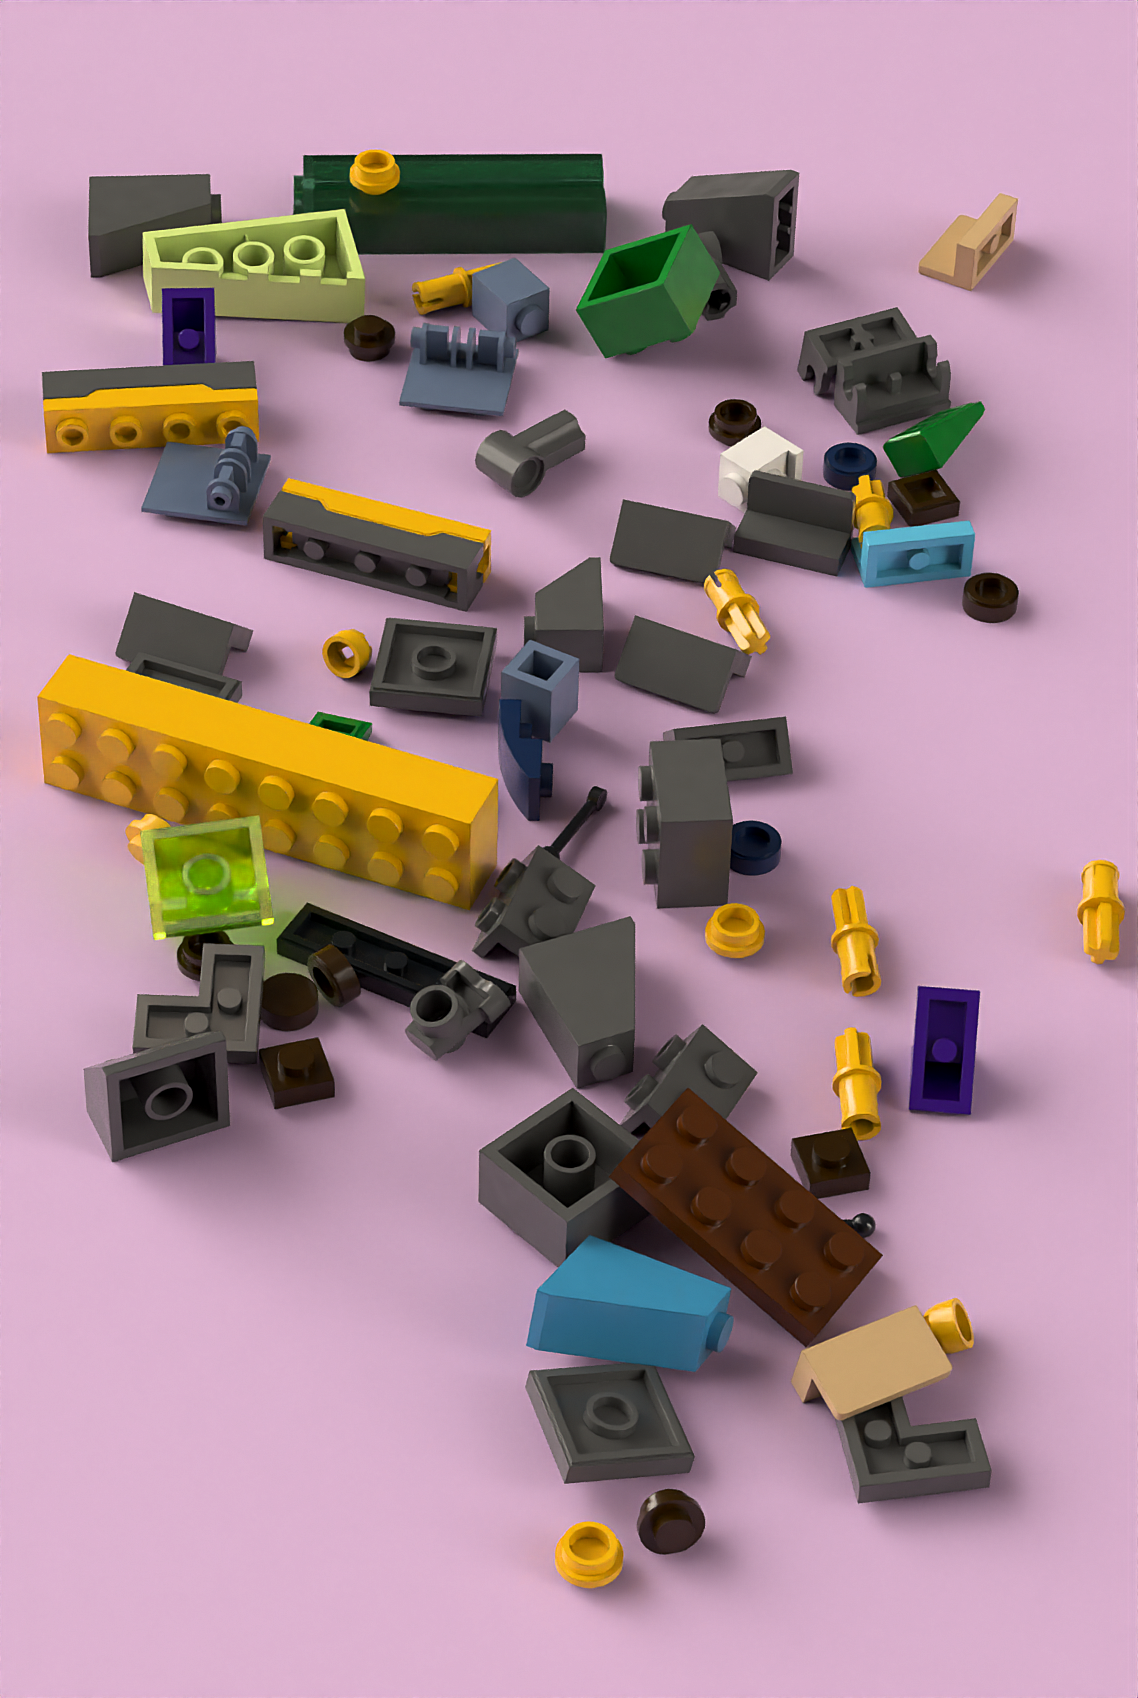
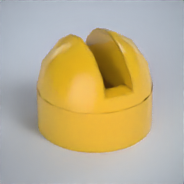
M355 629L343 630L325 641L322 649L323 659L328 669L336 676L351 678L365 669L370 662L372 646H369L362 632ZM347 646L354 654L349 658H346L342 651Z
M958 1298L937 1303L925 1312L923 1317L945 1354H953L973 1347L972 1325L964 1305Z

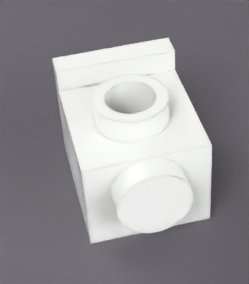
M762 427L720 454L718 496L745 513L747 510L749 478L752 472L757 470L802 480L804 450L767 427Z

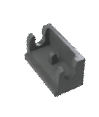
M898 307L808 330L804 333L797 372L803 381L813 379L815 374L814 394H822L829 390L831 377L836 375L837 359L917 338Z
M931 335L837 359L834 406L857 435L933 415L951 407V401L949 400L951 380L949 361L938 362L936 366V358L938 356L937 342Z

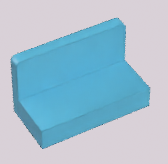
M970 520L863 532L862 543H859V537L851 540V552L865 588L971 576L975 532Z

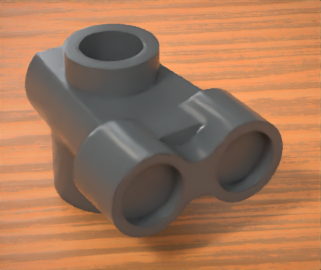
M459 960L440 979L442 985H432L422 989L414 996L410 1005L413 1021L405 1029V1033L415 1046L435 1061L445 1053H452L458 1050L464 1044L468 1034L484 1021L492 1024L511 1005L508 997L497 985L483 979L463 960Z

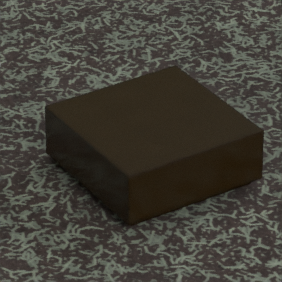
M937 470L888 482L887 497L909 527L922 526L959 516L960 501Z

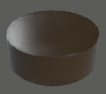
M990 572L977 574L969 578L964 585L962 607L967 615L977 621L985 623L1003 622L1010 619L1016 613L1019 590L1017 585L1004 575Z
M327 944L308 957L307 966L310 976L319 992L330 1004L343 1007L360 996L361 987L357 975L346 957L335 946Z
M280 973L264 981L261 1020L267 1026L280 1031H295L310 1025L315 1020L319 1011L318 989L312 980L297 973Z

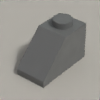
M589 557L535 593V616H524V646L529 640L579 658V672H602L604 622L601 557Z

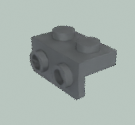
M539 845L522 862L513 858L502 870L494 884V887L501 891L498 898L494 897L486 905L475 923V927L481 930V933L472 952L483 958L497 943H500L519 957L520 948L574 933L596 885Z
M702 1024L684 1040L677 1034L674 1035L660 1049L652 1061L659 1068L653 1077L649 1074L645 1075L627 1095L624 1102L631 1109L619 1125L630 1133L643 1122L652 1128L687 1088H690L724 1119H727L758 1072Z

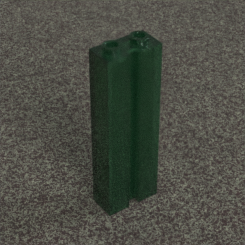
M602 154L392 155L400 169V181L394 188L380 195L364 193L350 182V168L355 163L357 155H303V175H293V215L345 209L358 255L604 253L606 248L607 209Z

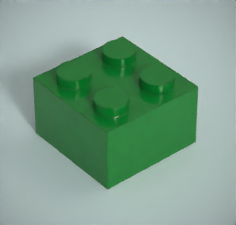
M686 225L605 250L576 308V312L605 359L623 353L634 355L654 344L668 340L675 343L689 337L696 329L697 322L710 298L720 271L693 225Z

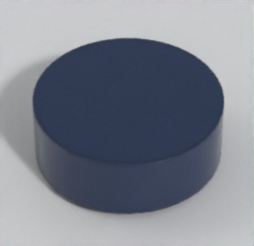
M847 442L834 445L824 454L823 477L828 484L837 489L852 491L853 487L859 485L858 478L863 475H869L870 481L875 480L876 455L872 450L858 443Z
M749 820L734 824L732 828L730 869L748 876L763 875L775 869L781 857L782 840L778 831L760 821Z

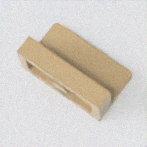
M999 193L978 219L959 215L921 259L918 273L972 291L1014 240L1018 199Z
M914 1305L802 1350L791 1383L803 1403L822 1396L835 1419L844 1420L949 1377L952 1364L918 1307Z

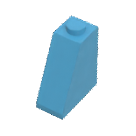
M589 1235L537 1289L526 1346L538 1351L696 1372L713 1351L721 1353L729 1340L734 1317L726 1313L732 1288Z

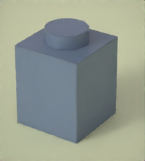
M514 257L472 274V316L487 330L507 331V336L516 337L517 342L549 330L550 288L518 259Z
M529 640L501 672V699L522 700L521 723H532V736L550 743L578 711L579 658Z

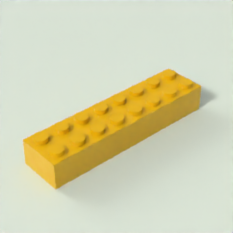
M71 654L66 657L37 696L44 783L146 814H153L168 821L180 823L221 837L230 838L467 910L472 908L497 866V778Z

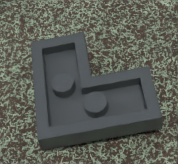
M203 943L199 996L137 994L132 1045L133 1053L200 1033L222 1031L226 1038L227 1063L257 1064L265 970L264 945Z
M901 1396L847 1419H835L858 1504L989 1488L992 1470L976 1418L911 1426L903 1397Z

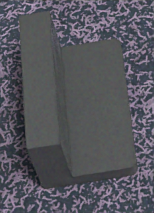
M755 470L749 478L747 510L734 534L733 552L837 577L851 548L856 495L840 489Z
M623 499L610 554V562L617 566L703 584L710 575L716 583L717 576L714 572L720 568L724 547L732 548L736 527L729 521Z
M134 592L115 654L118 658L132 662L136 655L142 652L223 675L231 647L247 651L254 630Z
M635 615L614 676L620 682L715 714L720 710L732 673L745 678L752 656L737 649Z
M786 716L677 728L663 732L664 741L720 739L727 781L793 774Z

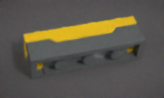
M254 361L42 372L47 453L165 447L167 442L190 445L225 444L227 434L240 426L250 428L259 442L258 395Z
M291 478L287 479L282 487V491H279L262 516L264 559L465 612L468 611L481 590L483 583H485L491 573V530Z

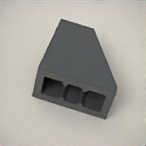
M776 170L691 176L676 192H671L665 200L662 209V218L666 220L665 232L690 224L693 225L697 233L713 231L720 244L722 264L769 281L794 256L799 172Z
M210 174L89 177L88 241L91 277H103L143 265V232L222 223L221 194H211Z
M631 916L520 948L518 991L575 1087L579 1089L598 1082L610 1081L618 1076L633 1072L635 1041V922Z

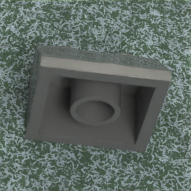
M222 1031L196 1034L83 1069L87 1113L112 1162L230 1126L226 1038Z

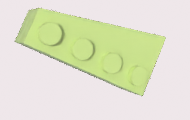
M345 209L143 232V278L152 313H162V288H214L215 316L350 323L364 316L365 276Z

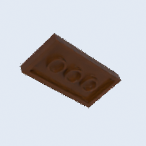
M687 1088L609 1176L610 1179L805 1347L820 1333L883 1256L690 1088Z

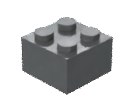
M721 740L650 741L649 766L638 767L640 801H647V806H644V809L636 810L638 844H648L649 848L642 850L643 884L654 885L657 909L728 904L733 816Z
M571 1088L479 1150L478 1202L555 1266L559 1267L589 1235L611 1242L651 1214L609 1178L617 1165L640 1140L577 1090Z

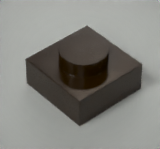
M319 1037L259 1049V1067L274 1109L335 1097L334 1077Z
M852 1127L792 1138L790 1156L803 1187L817 1199L869 1190L871 1172Z

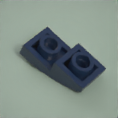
M499 699L498 757L505 786L510 797L528 821H540L541 797L552 798L553 763H542L543 739H532V723H521L522 700Z

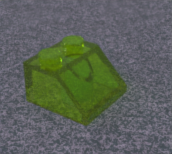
M259 815L140 831L154 940L274 924Z

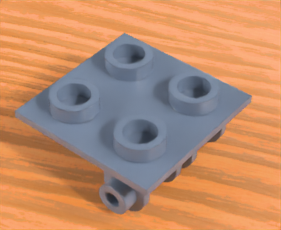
M423 323L422 328L413 327L410 346L414 349L400 396L399 406L419 407L424 410L438 409L466 412L479 416H503L519 354V349H516L517 338L508 337L507 331L480 330L478 345H476V328L470 327L466 344L461 343L460 326H454L451 342H449V326Z
M245 426L237 427L227 434L225 449L167 442L142 504L141 512L247 526L268 470L271 455L258 453V441L255 434L250 428Z

